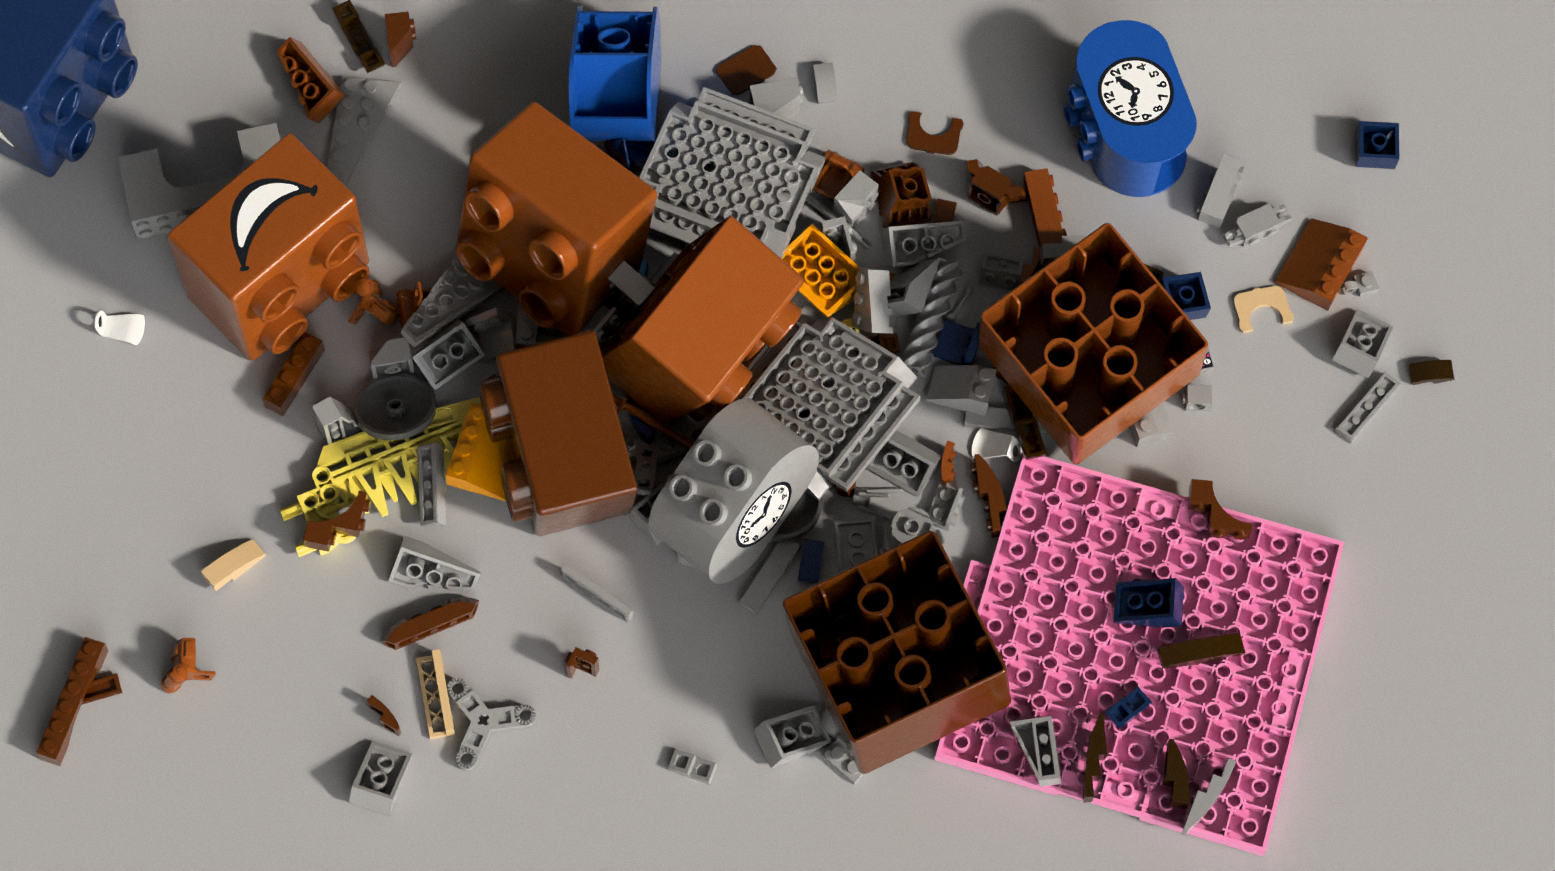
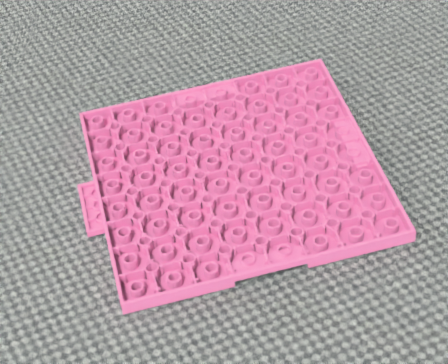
M1023 454L992 564L988 565L971 560L964 582V587L1006 665L1011 703L1009 706L940 738L935 760L1055 796L1060 794L1083 801V773L1087 748L1098 715L1103 713L1107 756L1105 760H1099L1101 776L1099 781H1093L1094 798L1092 802L1088 803L1139 817V820L1182 832L1197 791L1206 793L1213 774L1221 777L1228 758L1235 760L1236 764L1224 789L1203 819L1187 834L1263 856L1270 837L1344 542L1227 508H1223V510L1235 519L1252 523L1251 535L1244 540H1237L1230 536L1216 538L1213 535H1208L1209 511L1197 513L1188 509V497L1048 457L1026 460ZM1176 578L1184 587L1182 626L1159 628L1114 622L1116 583ZM1240 633L1246 652L1242 656L1224 657L1217 661L1201 662L1199 665L1162 668L1157 648L1200 638ZM1138 686L1152 701V704L1119 729L1105 712ZM1052 716L1061 784L1040 787L1011 729L1010 721ZM1169 739H1174L1185 762L1190 788V804L1187 809L1170 807L1172 786L1163 785L1166 747Z

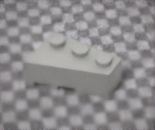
M858 267L855 277L856 293L854 294L855 305L852 315V328L871 333L894 334L893 327H889V315H892V308H888L887 296H891L889 270Z

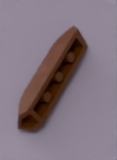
M468 597L451 598L444 601L445 606L433 607L430 612L423 615L422 613L416 614L409 621L404 617L387 629L380 642L389 648L397 650L474 618L479 600Z

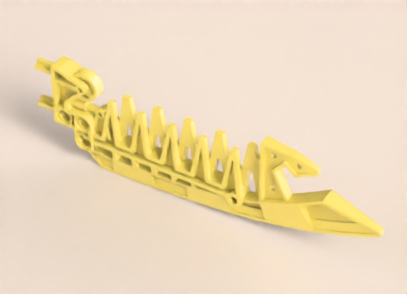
M480 397L437 408L432 422L423 431L409 438L382 440L361 432L323 446L317 466L312 473L316 489L298 495V503L280 509L283 520L286 521L301 514L304 515L307 523L308 521L320 522L331 520L341 515L337 514L338 510L346 507L350 508L359 491L367 492L381 516L384 517L388 515L382 486L393 502H397L398 497L394 481L411 505L416 504L417 499L411 475L419 485L418 446L431 443L442 445L444 469L447 472L455 450L450 442L459 438L471 402L481 405ZM424 434L423 436L410 440V438ZM403 440L405 441V443H403V444H400V445L395 446V447H393V448L390 447L391 444H394V443H397V442H400V441H403ZM385 447L386 449L385 451L375 454L373 456L370 453L371 451ZM363 454L366 455L367 458L352 464V458ZM344 461L348 465L333 472H330L328 469ZM403 463L404 478L399 476L393 467L394 464ZM374 474L375 490L371 489L364 476ZM320 476H327V479L324 481L318 480ZM327 494H335L332 499L325 498ZM309 501L316 502L311 507L306 506ZM336 533V542L334 546L331 545L330 551L339 543H350L356 537ZM304 542L295 545L299 557L317 550L305 547ZM319 550L321 556L329 553L327 551Z

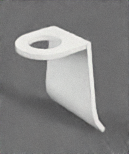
M103 311L96 313L95 329L103 337L137 345L143 336L145 326L143 315L124 314L107 316ZM101 316L102 322L101 326L99 327L98 320Z
M981 428L973 439L971 455L974 458L975 454H979L983 459L1007 456L1011 461L1017 462L1022 456V447L1020 442L1012 435ZM1015 445L1018 448V454L1016 457H1014L1013 455V447Z

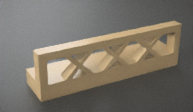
M440 649L432 650V655L416 658L429 737L430 739L455 735L441 651ZM433 661L435 668L430 674L422 670L421 663ZM430 679L438 685L434 694L427 691L425 687ZM434 699L441 703V709L437 714L429 710V705ZM438 719L444 723L445 731L433 733L432 726Z

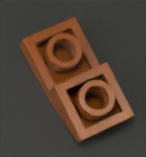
M951 441L946 443L940 467V482L944 486H947L948 483L951 484L956 475V472L953 471L955 464L952 462L957 452L954 451L955 443Z

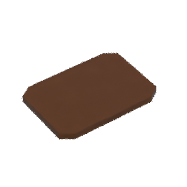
M754 45L720 64L716 73L732 95H740L749 90L751 85L759 84L773 76L777 68L761 46Z

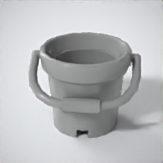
M909 507L906 510L898 511L894 516L893 521L885 530L883 547L879 549V552L881 554L927 531H934L937 534L943 548L946 543L941 531L933 529V523L928 513L920 508Z

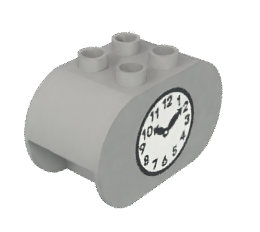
M750 398L736 400L723 408L706 425L658 494L650 512L649 528L655 536L711 581L717 584L730 582L742 575L758 559L808 488L817 471L819 463L818 451Z

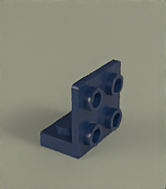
M945 320L944 328L941 330L938 338V345L933 352V357L957 365H972L979 348L980 323L977 322L974 329Z

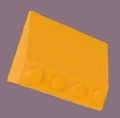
M811 224L787 247L782 260L803 277L804 283L798 291L828 318L854 300V294L856 293L855 277L859 266L818 228Z
M471 402L445 475L446 483L453 487L506 501L501 476L503 475L501 463L515 459L510 439L495 443L490 440L480 404Z

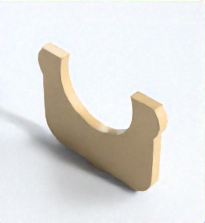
M1279 286L1262 289L1255 288L1252 291L1239 293L1234 298L1233 304L1239 320L1238 327L1243 333L1253 331L1250 324V315L1255 309L1263 306L1275 309L1281 315L1282 324L1293 322L1294 315L1289 310L1284 290Z

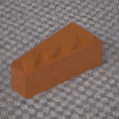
M289 37L277 49L278 56L285 71L291 78L292 86L299 95L298 99L305 108L307 118L320 123L346 95L302 42Z

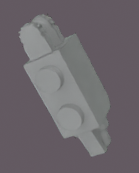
M1270 203L1238 217L1235 227L1225 233L1223 238L1229 247L1242 244L1243 247L1249 244L1252 246L1266 236L1269 238L1276 235L1279 227L1291 222L1293 218L1291 215H1286L1279 219L1277 215L1285 212L1286 206L1283 204L1272 208Z

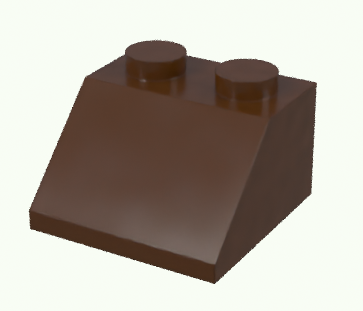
M409 11L385 14L392 67H396L411 51L413 40L416 39L414 18L410 19Z

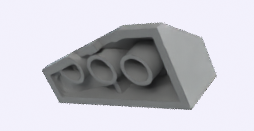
M965 221L894 226L881 230L883 250L891 267L912 266L967 240Z
M403 536L388 582L414 589L415 587H428V589L447 588L448 590L474 591L481 572L422 541Z

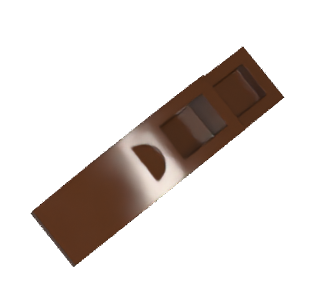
M975 454L974 460L970 462L971 474H975L976 481H973V491L977 493L978 500L984 499V511L988 512L989 519H986L987 531L991 532V538L999 537L1001 533L999 517H1005L1007 511L1005 498L998 479L990 466L979 454Z

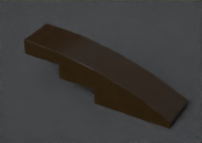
M1240 633L1200 638L1157 648L1162 668L1199 665L1201 662L1217 661L1224 657L1242 656L1246 653Z
M1103 713L1098 715L1087 748L1083 773V803L1093 801V781H1099L1101 776L1099 760H1105L1107 756Z

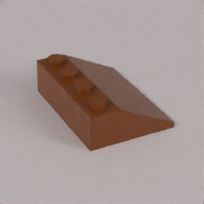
M1311 218L1275 283L1328 311L1364 249L1368 237L1350 228Z

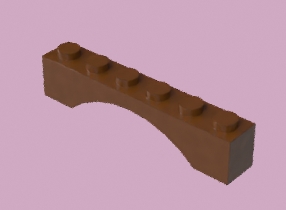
M87 637L84 638L36 751L40 760L57 766L61 765L68 749L73 726L83 699L94 678L101 670L107 656L108 649L105 643Z

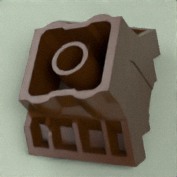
M978 159L966 161L968 171L972 175V179L968 183L969 189L966 192L970 200L996 216L1009 203L1028 201L1025 189L1021 186H1015L1014 182L989 166L983 167V164Z
M910 162L871 171V179L879 184L877 202L879 205V215L883 217L884 228L914 225L930 221L931 209L929 203L932 197L924 169H920L916 163Z

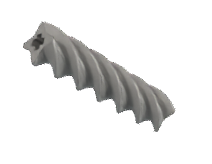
M939 258L938 270L933 278L931 290L928 292L925 307L921 313L917 314L915 327L910 334L909 345L906 347L902 359L906 366L916 375L925 377L923 369L932 362L929 351L938 345L935 333L944 328L942 315L950 311L948 298L957 291L954 280L963 274L962 269L958 267V261H948Z

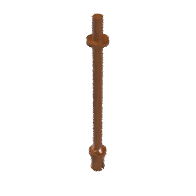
M612 393L614 403L619 406L617 412L620 413L624 409L690 450L694 443L628 403V396L621 399Z

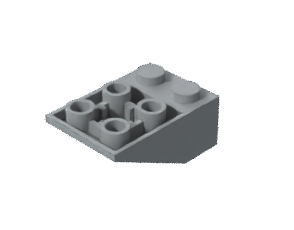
M939 258L921 261L907 267L890 283L891 296H887L888 308H892V315L898 317L922 312L928 292L931 290L933 278L938 270Z

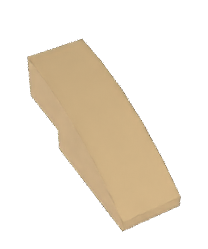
M252 539L227 552L204 568L201 573L211 587L217 591L231 579L233 581L266 556V554Z

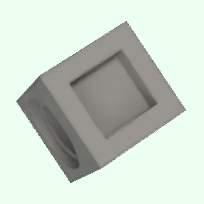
M1187 384L1186 390L1182 391L1181 402L1185 404V411H1210L1212 406V385Z

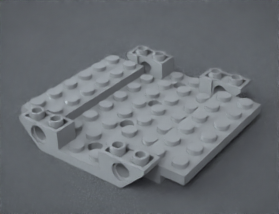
M706 87L703 88L698 101H695L693 107L677 102L669 111L639 176L641 180L657 192L649 231L688 245L722 220L732 215L782 259L795 231L796 220L808 193L812 192L826 160V157L807 150L815 133V128ZM670 150H676L678 155L671 158L667 153ZM707 164H713L716 168L712 172H708L704 167ZM744 178H750L753 183L745 186L741 181ZM787 192L790 194V198L782 200L779 198V194Z
M828 317L818 318L812 327L806 323L802 325L796 322L775 346L768 347L766 345L748 367L753 373L752 378L734 401L743 398L754 400L817 449L819 454L817 471L805 492L820 500L831 487L830 482L848 491L921 399L920 395L909 389L917 379V376L898 356L835 318ZM851 351L859 352L856 357H849L848 354ZM827 381H833L835 383L830 388L824 386L825 382ZM803 411H808L810 413V415L807 418L799 417L800 413Z

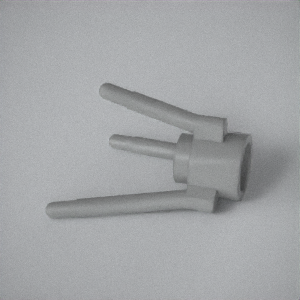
M855 488L853 504L858 505V510H865L881 518L893 521L892 517L869 508L866 504L870 505L871 497H890L889 493L902 492L903 489Z

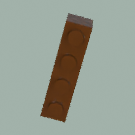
M306 332L303 334L263 398L267 409L281 416L285 415L325 351L322 340Z

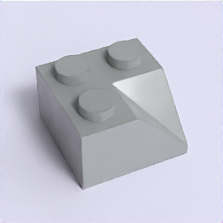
M859 171L834 198L833 212L839 217L845 216L846 222L850 223L852 228L855 224L859 225L865 218V213L868 210L872 211L878 203L879 184L862 171Z
M396 336L392 340H387L382 348H376L369 352L374 379L389 374H415L409 341L403 336Z

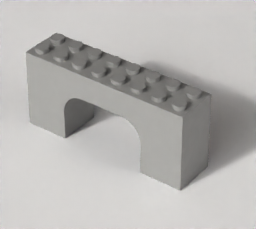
M277 123L237 131L243 157L242 166L239 171L228 178L192 186L176 187L166 181L158 148L118 157L129 215L136 237L148 238L153 234H166L173 230L281 140Z

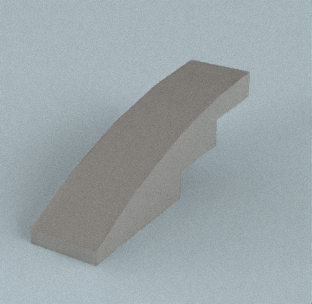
M1228 758L1221 777L1213 774L1206 793L1197 791L1182 830V835H1186L1214 805L1236 764L1235 760Z

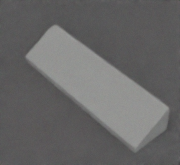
M437 443L418 446L420 526L446 525L443 446Z

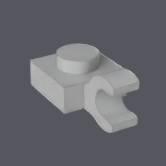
M1373 271L1355 275L1352 278L1353 281L1344 282V286L1341 287L1344 295L1357 292L1359 297L1376 293L1379 290Z

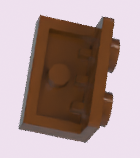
M575 647L573 653L569 652L565 659L567 677L572 679L576 669L596 677L599 672V659L596 657V653L588 649L583 651Z

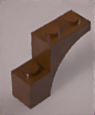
M1191 480L1188 509L1197 513L1209 511L1208 535H1213L1216 538L1230 536L1237 540H1244L1250 537L1252 523L1237 520L1223 510L1215 497L1213 481Z
M359 491L350 508L336 518L320 522L308 521L303 538L304 546L329 552L331 545H335L336 533L359 538L360 531H364L366 519H364L365 512H369L371 505L367 492Z

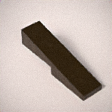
M1011 386L1004 387L1001 394L1026 460L1046 456L1047 453L1036 417H1033L1032 412Z

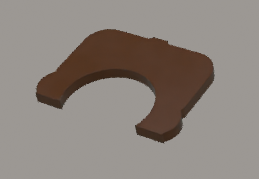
M912 111L909 114L910 124L907 136L909 148L925 151L930 154L953 155L956 153L960 131L964 125L962 119L952 118L950 130L943 135L935 136L926 133L920 125L922 113Z

